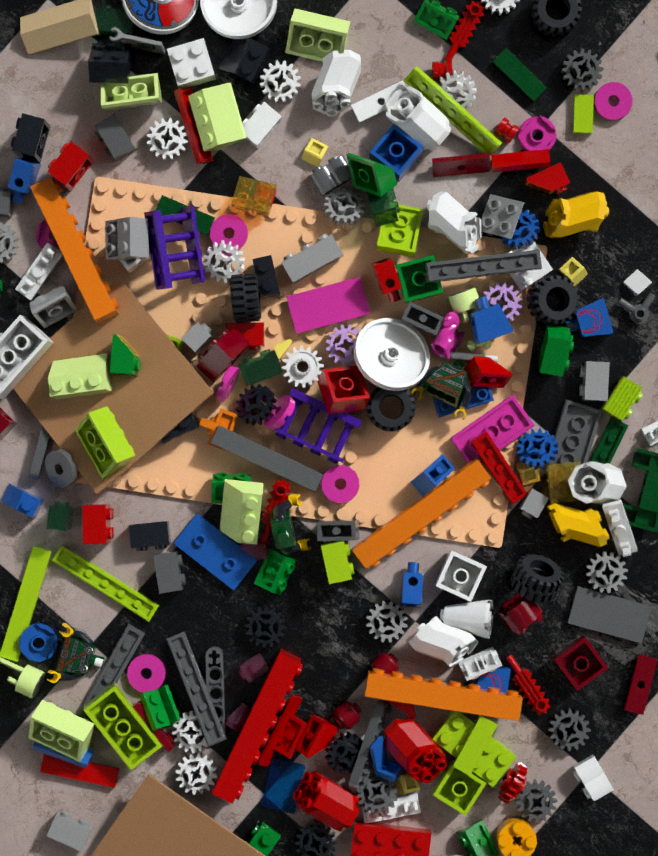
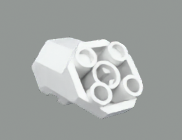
M344 50L342 54H339L338 51H332L322 58L323 66L312 91V106L314 110L327 114L329 117L336 116L351 106L350 98L361 73V57L351 50Z
M407 87L405 91L401 89L395 91L386 102V108L388 109V112H386L387 118L420 143L424 150L437 149L451 132L447 117L429 102L420 91L413 87Z
M440 191L433 195L432 200L429 199L427 203V210L429 211L428 228L434 230L435 233H443L466 254H472L478 250L479 245L476 244V241L481 240L482 227L481 219L475 217L477 213L468 212L447 192Z
M590 461L577 465L568 478L573 497L587 504L597 503L603 505L617 501L626 489L622 470L609 463L602 464Z
M437 616L432 618L429 623H422L416 629L417 633L409 640L410 645L417 652L444 661L450 668L460 663L464 659L463 656L466 653L469 655L478 644V641L471 633L443 624Z

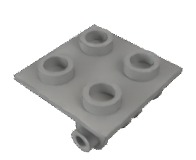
M490 194L481 219L482 232L490 236L497 235L512 239L524 202Z

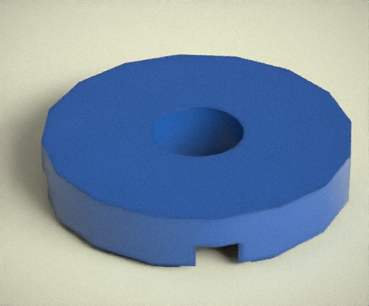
M42 623L26 627L19 638V648L23 656L34 662H42L51 658L58 646L54 630ZM36 638L44 640V644L39 648L33 646V641Z

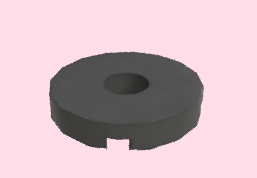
M62 449L48 453L45 459V470L52 483L64 488L76 481L78 473L76 463H73L71 460L72 456Z

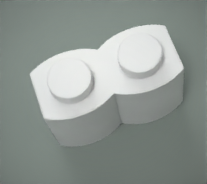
M593 754L573 765L575 771L572 773L578 782L582 781L585 787L582 790L587 799L592 798L593 801H596L614 790Z

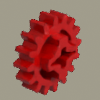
M518 762V764L516 763L512 769L509 768L506 774L503 775L499 789H501L498 793L499 800L506 804L510 803L511 799L517 798L519 793L523 791L527 779L525 776L528 770L525 765Z

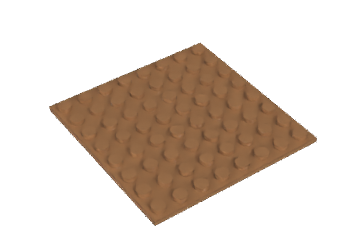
M119 277L109 285L111 291L108 292L110 297H114L119 305V308L116 309L119 315L98 325L88 306L83 308L50 338L54 343L13 388L57 445L72 456L71 460L73 463H76L77 470L96 494L103 491L214 394ZM113 334L123 337L140 357L141 370L138 371V376H121L111 373L113 392L64 399H55L49 395L48 376L53 361L109 353L111 364ZM108 406L136 456L128 465L102 480L77 436L75 429L89 412Z
M150 774L144 779L91 854V856H265Z

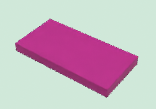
M361 277L286 297L296 334L371 314Z
M512 394L450 437V440L467 464L476 457L482 463V459L470 442L472 439L487 431L498 449L501 450L535 425Z

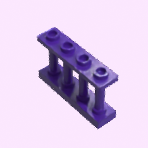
M193 205L181 207V213L162 216L161 210L144 212L145 218L148 219V240L156 290L173 288V281L191 279L192 284L205 282V270L202 264V251L196 225V212ZM182 221L183 233L164 234V223ZM185 240L187 252L167 254L166 243ZM188 259L190 271L170 273L169 262Z
M292 388L289 395L295 401V408L291 416H286L284 419L285 423L280 429L274 430L276 431L275 435L284 440L286 437L293 439L292 444L301 448L306 445L311 448L309 452L318 456L323 453L328 456L327 460L335 464H338V462L343 463L344 459L339 457L351 430H354L355 427L359 428L362 421L345 412L328 414L325 403ZM304 402L310 405V411L296 437L287 433V430L299 405H302ZM321 410L327 413V420L315 445L304 441L316 414ZM337 419L345 421V427L333 452L329 453L323 450L322 446L334 421H337Z

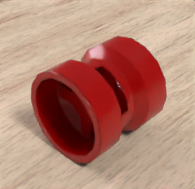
M445 61L444 63L432 62L433 81H439L440 77L447 78V72L450 76L453 75L452 61Z
M504 117L494 131V134L504 137V140L510 143L520 127L516 124L511 126L509 120Z

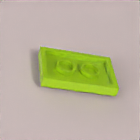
M386 202L376 250L414 257L424 209Z

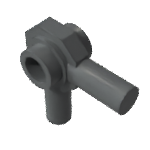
M649 292L643 303L633 306L623 298L617 304L629 312L631 321L636 324H643L650 316L648 307L656 296Z

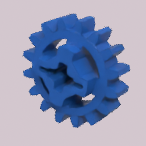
M526 210L524 213L521 211L513 234L514 238L509 239L501 236L499 238H502L503 244L508 242L509 248L515 245L516 250H518L519 246L522 245L525 249L527 243L533 245L532 239H538L537 233L540 232L539 221L534 213L530 215L529 210Z
M539 428L538 432L535 433L534 429H531V434L525 432V438H519L520 444H517V450H519L517 455L520 457L521 463L526 462L527 468L533 465L534 470L537 469V466L544 469V464L551 466L550 460L556 461L555 454H559L558 442L555 441L554 435L549 436L548 430L542 433V430Z

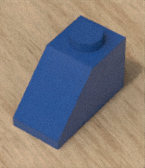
M442 454L411 481V484L423 497L455 468Z
M9 483L1 501L33 518L37 516L44 499Z

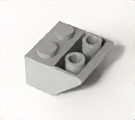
M126 217L105 221L106 260L149 258L148 219Z

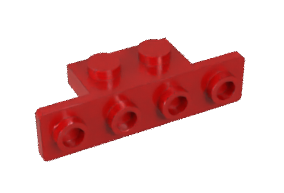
M293 695L286 702L284 713L278 718L277 726L274 732L269 735L266 748L260 753L258 761L260 766H269L276 751L289 759L293 758L296 752L295 748L308 724L295 716L303 700L300 696Z

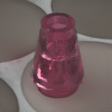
M257 541V545L241 543L240 550L260 561V559H266L270 546L266 545V542Z
M241 702L226 718L227 722L225 725L238 732L243 728L251 708Z

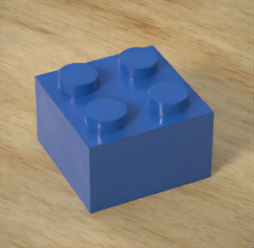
M393 124L369 152V159L393 168L396 181L400 182L423 155L424 147L397 125Z

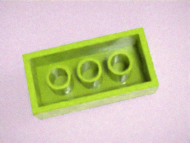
M115 682L84 705L85 713L131 770L162 747L160 741Z
M451 710L431 735L432 740L457 758L476 722L463 712ZM492 736L473 772L494 787L517 756Z

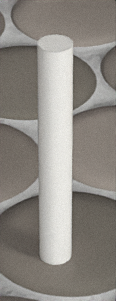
M450 351L449 358L470 361L473 356L489 357L495 362L498 361V356L456 351L455 353Z

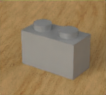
M197 322L181 339L194 352L199 354L214 337L211 335L213 331L204 322L201 325Z
M586 361L584 365H581L580 377H583V385L580 384L579 396H582V400L608 401L610 362Z
M58 811L47 833V837L82 852L93 826L85 819L78 820L73 818V815L67 811Z

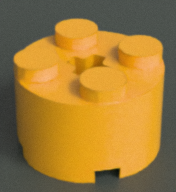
M513 817L507 818L497 828L496 841L504 856H530L534 852L537 845L536 834L526 820ZM514 836H516L517 838L519 837L520 840H519V841H514V840H513V837H514Z

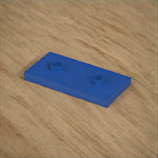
M198 513L173 543L232 590H235L257 561L255 557Z

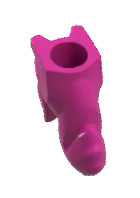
M455 312L446 314L438 335L431 343L435 355H443L446 359L450 358V350L452 353H455L465 334L464 331L458 332L459 316Z

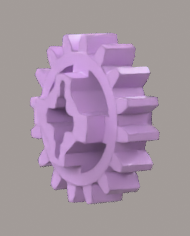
M505 282L502 287H500L499 283H495V288L490 285L488 287L490 292H483L489 306L496 305V302L502 297L503 303H506L502 310L504 312L506 309H512L506 317L513 321L512 315L518 316L519 312L516 310L522 308L518 304L522 298L516 297L519 291L513 292V285L507 288ZM496 291H499V294L496 298H490L491 294H493ZM507 293L511 295L513 301L508 299Z
M341 325V330L335 327V334H328L331 340H326V343L330 344L326 351H331L328 357H335V364L341 361V366H344L345 362H348V365L351 366V361H355L351 352L354 349L356 339L352 340L348 337L347 333H351L357 338L359 335L357 333L358 328L351 330L352 327L349 325L348 329H345L344 325ZM340 334L341 340L339 343L333 344L335 338ZM345 340L353 344L347 351H345V348L339 347L343 345ZM335 351L342 352L345 358L338 356Z

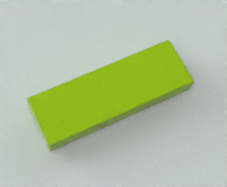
M480 715L452 766L470 776L498 724Z

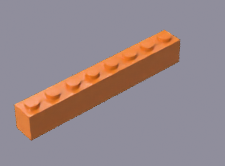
M50 176L30 186L95 322L99 325L119 315L116 310L119 308V305L114 297H110L108 292L111 289L107 281H102L100 277L103 274L98 264H94L92 258L95 256L91 248H86L84 244L87 241L82 230L78 232L76 225L79 223L74 214L70 215L68 208L71 207L66 197L62 198L60 192L63 190L59 182H54Z
M476 457L352 547V551L366 569L368 567L374 568L381 562L379 559L383 556L389 557L396 551L395 548L400 544L404 546L410 542L412 535L415 533L421 534L427 529L426 525L430 522L436 523L439 521L445 511L451 512L458 507L457 503L462 499L466 501L472 497L474 490L486 487L490 483L488 481L491 479L490 475Z
M373 668V671L368 670L365 697L519 721L523 698L521 695H518L519 692L507 690V693L499 692V689L495 687H488L486 690L480 689V686L476 684L462 686L461 682L457 681L443 683L442 679L438 678L425 680L420 675L412 674L411 677H406L401 672L392 671V674H385L382 669Z

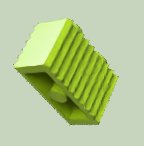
M624 376L620 377L608 396V401H605L601 410L619 421L627 420L633 411L630 408L634 402L637 404L642 398L643 394L641 391L643 388Z

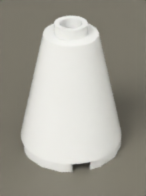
M482 600L447 605L444 609H441L440 620L451 627L489 639L493 625V615L490 609H493V601Z

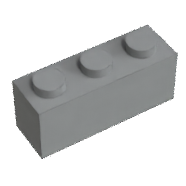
M325 234L317 239L318 242L312 246L309 243L301 247V252L296 255L290 253L283 258L282 266L292 284L343 257V253L332 234L330 236Z

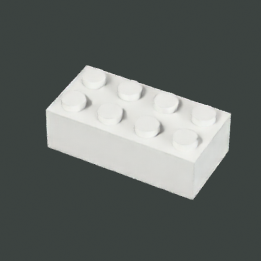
M19 315L0 337V399H4L54 343L26 316Z

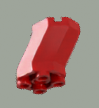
M406 717V720L403 721L395 719L384 730L385 747L402 765L407 774L417 782L430 783L446 768L447 763L444 752L422 728L421 724L412 717Z
M316 771L304 773L299 786L293 793L296 806L301 811L308 813L337 831H343L342 828L351 827L359 813V808L356 807V802L359 803L358 796Z

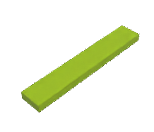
M417 65L404 78L403 81L420 91L429 102L447 117L455 128L484 154L489 153L491 155L500 147L501 141Z
M63 544L52 559L57 565L148 622L160 606Z
M37 546L32 548L0 657L16 662L19 661L21 655L19 638L23 630L30 626L52 551Z

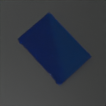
M273 757L261 806L294 814L296 811V800L293 799V793L302 780L306 765Z

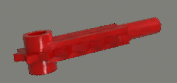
M472 1L470 5H466L467 12H462L464 18L458 19L460 25L454 26L457 32H451L452 36L449 39L452 45L444 61H452L458 48H465L466 44L469 43L467 37H473L471 31L477 30L475 24L480 23L478 17L484 16L483 10L485 7H482L480 2L475 3Z
M276 479V484L271 485L274 491L269 492L272 498L267 499L269 505L264 506L267 512L262 513L264 517L261 519L266 524L261 541L264 543H268L272 531L270 510H273L274 507L283 501L288 500L286 494L291 492L289 489L291 484L286 483L285 479L281 481Z
M510 654L505 659L515 673L512 679L515 681L514 685H520L519 691L525 692L523 698H529L527 704L533 705L532 711H537L538 715L542 712L547 714V709L551 706L548 704L549 699L543 698L545 692H539L541 686L535 685L536 679H530L532 673H529L528 669L522 670L512 654Z

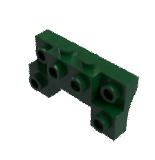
M635 448L631 467L646 471L637 506L634 507L623 504L630 526L657 532L658 453Z

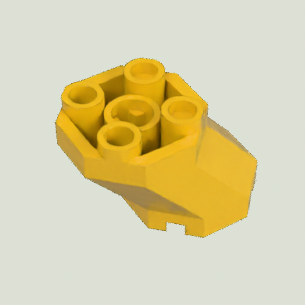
M589 192L566 200L562 198L559 200L553 199L545 213V216H548V221L543 223L546 237L561 238L584 230L597 232L604 218L609 214L604 193Z
M557 503L547 505V509L552 510L549 512V515L557 533L563 535L560 537L563 542L574 539L601 547L607 544L606 540L610 539L607 530L603 529L599 523L602 519L598 511L592 510V508L581 511Z

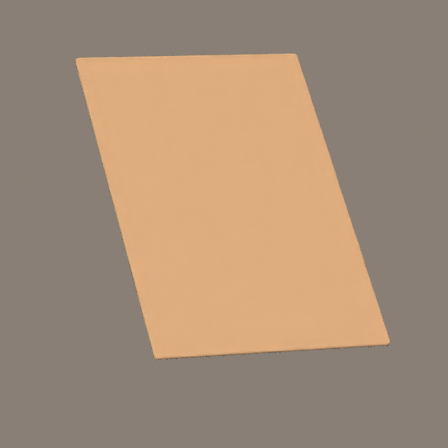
M104 177L95 178L86 232L87 241H85L86 248L90 247L95 256L92 258L94 264H98L103 274L100 275L102 281L106 280L108 285H111L119 277L167 335L181 339L197 322L200 325L204 322L213 331L211 335L214 338L199 354L194 352L185 342H183L180 350L214 392L212 396L193 411L198 425L201 417L210 421L212 416L217 418L220 408L239 414L235 409L239 406L236 401L241 400L239 394L244 395V389L250 390L252 384L256 388L258 384H261L263 387L267 386L275 394L274 397L277 400L284 395H289L292 388L324 403L317 381H312L313 386L306 383L305 388L300 383L295 387V381L288 382L290 377H284L287 370L282 369L283 366H286L283 359L289 358L286 354L287 352L294 353V347L299 351L300 346H303L304 350L311 347V353L317 351L316 357H322V360L319 361V364H324V367L319 368L321 372L323 369L348 367V362H345L344 366H341V361L335 364V357H328L331 351H326V348L330 347L326 340H331L328 334H335V327L341 330V325H344L345 329H348V326L351 325V330L358 328L357 333L359 334L368 323L381 318L402 319L409 303H404L401 289H398L401 300L390 303L387 294L381 293L371 263L389 257L393 260L394 266H396V264L434 255L435 262L505 254L516 248L515 245L509 248L508 242L503 244L502 239L482 236L481 240L476 241V244L479 245L478 250L472 254H466L443 233H435L434 230H430L427 227H420L414 257H408L376 250L382 220L360 217V222L354 221L353 226L349 223L346 224V227H343V223L336 226V221L330 223V217H325V212L278 204H273L272 208L254 204L252 200ZM163 195L184 205H193L194 209L215 217V220L222 215L233 214L245 222L248 229V239L245 245L238 250V252L243 251L241 257L245 258V263H243L245 267L241 274L255 273L252 259L272 256L280 295L264 299L260 295V321L245 322H264L265 347H261V350H249V347H247L233 364L240 369V373L232 392L224 402L217 400L215 394L217 388L221 387V379L225 372L212 382L196 366L201 361L199 357L206 350L209 351L208 346L216 338L218 339L225 330L229 332L225 327V323H236L232 311L230 278H228L227 283L224 282L223 278L217 282L216 276L210 278L211 272H205V282L192 284L191 279L173 281V288L156 290L151 258L131 273L126 270L120 260H106L105 221L126 217L145 218L144 212L155 211ZM179 223L163 224L165 235L184 232L183 225ZM231 228L224 231V237L227 239H231L235 234ZM199 232L202 264L205 260V252L208 253V247L213 248L210 232L208 236ZM325 234L328 236L332 234L343 253V257L292 284L282 266L283 258L290 253L296 255L301 252V247L309 243L312 246L318 242L317 239ZM185 240L166 243L167 254L187 252ZM537 245L542 254L544 255V257L546 258L547 247L543 245ZM215 254L212 256V262L216 259ZM188 259L169 262L171 274L190 271ZM236 261L234 262V264H232L233 269H235V267L237 266ZM509 273L441 281L442 295L412 302L445 317L447 313L453 312L448 297L465 289L476 288L479 298L484 296V291L490 292L488 289L490 285L495 288V283H499L500 287H502L505 282L507 288L513 285V292L519 291L516 297L522 298L518 302L522 308L516 310L519 312L518 316L512 315L513 321L508 319L514 332L491 339L490 349L486 350L481 345L476 347L475 350H469L467 342L474 340L470 320L471 311H466L469 322L462 324L459 319L458 332L464 331L465 334L460 346L456 348V352L498 356L497 363L513 375L504 388L490 387L494 401L466 409V418L462 420L464 416L462 411L457 413L456 418L455 413L438 418L433 399L436 398L424 393V398L418 401L420 392H416L414 396L416 405L414 417L406 427L398 431H384L376 427L369 419L367 405L364 410L345 412L361 420L362 423L359 428L355 427L349 434L339 456L344 459L343 463L338 462V464L328 461V456L323 453L318 456L309 452L311 448L306 445L301 448L292 444L293 439L286 437L284 440L276 436V431L267 428L264 425V420H262V425L256 422L255 426H252L250 423L246 424L240 417L237 418L233 432L319 473L325 474L329 468L335 465H345L353 469L359 478L360 487L356 496L346 503H336L328 499L322 490L321 481L316 492L230 451H224L208 445L211 434L206 433L208 428L199 425V428L166 444H162L160 440L107 487L211 503L213 474L221 472L233 475L244 473L251 475V482L263 483L261 511L267 512L264 506L269 505L267 499L272 498L269 492L274 491L271 485L276 484V479L280 481L285 479L286 483L291 484L289 487L291 492L286 495L289 497L290 494H300L301 496L298 498V501H302L301 506L292 505L290 508L291 516L323 521L359 520V526L379 529L422 497L411 484V481L443 454L455 468L439 484L467 465L450 440V437L512 394L523 408L536 327V316H532L530 314L532 309L527 307V305H530L527 297H530L528 291L533 289L532 284L521 291ZM361 277L371 314L296 334L287 296ZM388 279L386 281V285L390 286L392 284L391 279ZM79 287L75 302L78 310L74 312L73 317L87 306ZM496 291L493 294H491L490 298H496L499 294V291ZM507 293L508 299L513 301L511 295ZM502 297L496 302L501 308L506 305V303H503ZM512 309L504 310V314L508 315ZM417 329L429 348L430 364L428 370L435 366H440L443 362L453 365L455 360H459L440 358V354L438 356L435 355L431 345L435 337ZM347 333L349 338L352 340L356 339L353 334ZM340 334L335 338L333 344L339 343L341 340ZM291 339L292 345L281 360H279L274 345ZM345 340L343 345L339 347L345 348V351H347L353 344ZM335 351L338 356L345 358L342 352ZM354 360L351 361V366H357ZM460 360L464 363L465 367L470 362L468 360ZM300 362L297 365V369L300 372H306L308 364ZM363 376L370 396L378 386L372 384ZM418 383L407 390L412 392L413 389L419 387ZM387 396L380 403V411L386 418H397L402 412V402L395 396ZM303 402L302 405H299L287 433L298 436L310 411L309 404ZM320 410L316 414L304 441L315 445L327 420L326 412ZM340 419L334 421L322 446L323 450L329 453L333 452L345 427V421ZM518 438L500 450L512 470H514ZM54 441L52 451L61 449ZM484 462L481 464L491 477L488 480L490 483L483 489L477 488L474 490V495L468 500L462 499L457 503L458 507L451 512L445 511L442 514L443 517L436 523L430 522L426 525L427 529L419 534V536L497 548L502 546L509 500ZM77 470L78 474L75 482L88 484ZM342 478L337 479L335 487L339 490L344 489L346 481Z

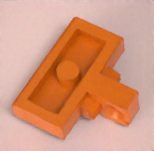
M220 408L217 418L212 416L211 421L201 417L199 425L208 428L206 433L211 434L207 444L225 451V449L211 443V440L219 425L233 431L238 414Z

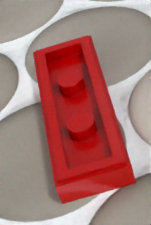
M549 149L491 155L493 173L550 167Z

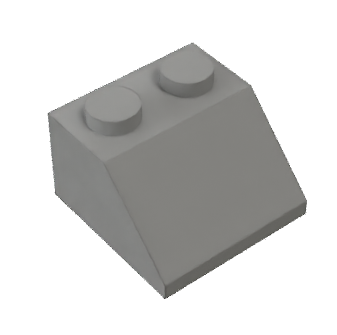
M64 285L54 287L47 294L40 295L30 302L32 314L44 328L78 310Z

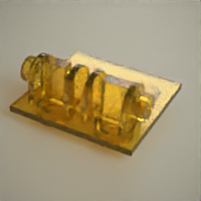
M239 176L231 206L235 210L245 211L246 209V213L252 210V214L256 211V214L263 215V217L265 215L269 216L277 185Z
M581 461L547 465V482H549L547 488H549L550 496L548 498L551 503L579 500L573 497L568 478L574 467L580 465Z

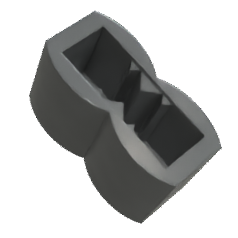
M336 155L328 160V165L324 167L320 165L312 170L313 174L310 175V178L322 197L352 179L349 164L344 156L338 157Z

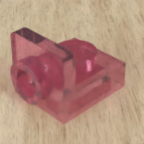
M260 653L239 666L241 677L244 681L248 680L249 683L270 670Z

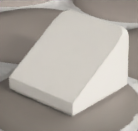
M638 269L623 281L635 296L652 283Z

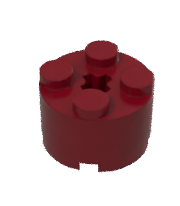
M520 594L509 599L503 605L505 609L502 612L500 609L498 610V615L512 633L516 632L518 635L524 633L527 630V626L532 623L536 624L543 618L541 615L543 610L540 605L534 601L527 600L525 597L523 598Z

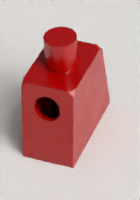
M388 257L371 263L381 293L387 294L390 303L401 300L398 289H401L402 286L393 260ZM388 279H391L392 284L390 286L386 285V281Z

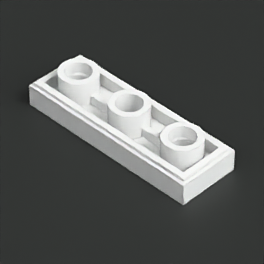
M403 80L352 104L351 107L358 122H364L388 110L386 102L394 92L400 89L402 91L407 90ZM383 100L384 104L379 105L378 101Z

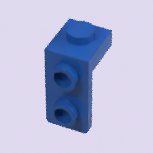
M379 736L370 746L375 776L395 783L405 769L400 763L387 759L384 737Z

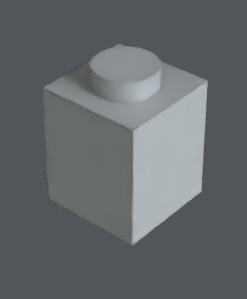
M530 488L528 495L525 496L519 507L523 510L521 514L530 519L533 516L538 518L549 498Z

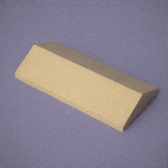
M75 0L20 17V35L29 55L99 34L92 0Z

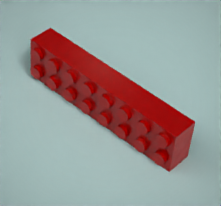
M280 649L214 785L213 795L232 804L235 799L239 800L244 788L242 783L243 781L248 782L252 773V768L250 767L252 764L256 765L260 757L261 751H259L260 746L264 748L269 738L267 732L269 729L273 730L277 722L278 716H276L277 711L281 712L286 703L284 696L285 694L290 695L294 686V681L292 680L294 676L298 677L302 670L301 658Z

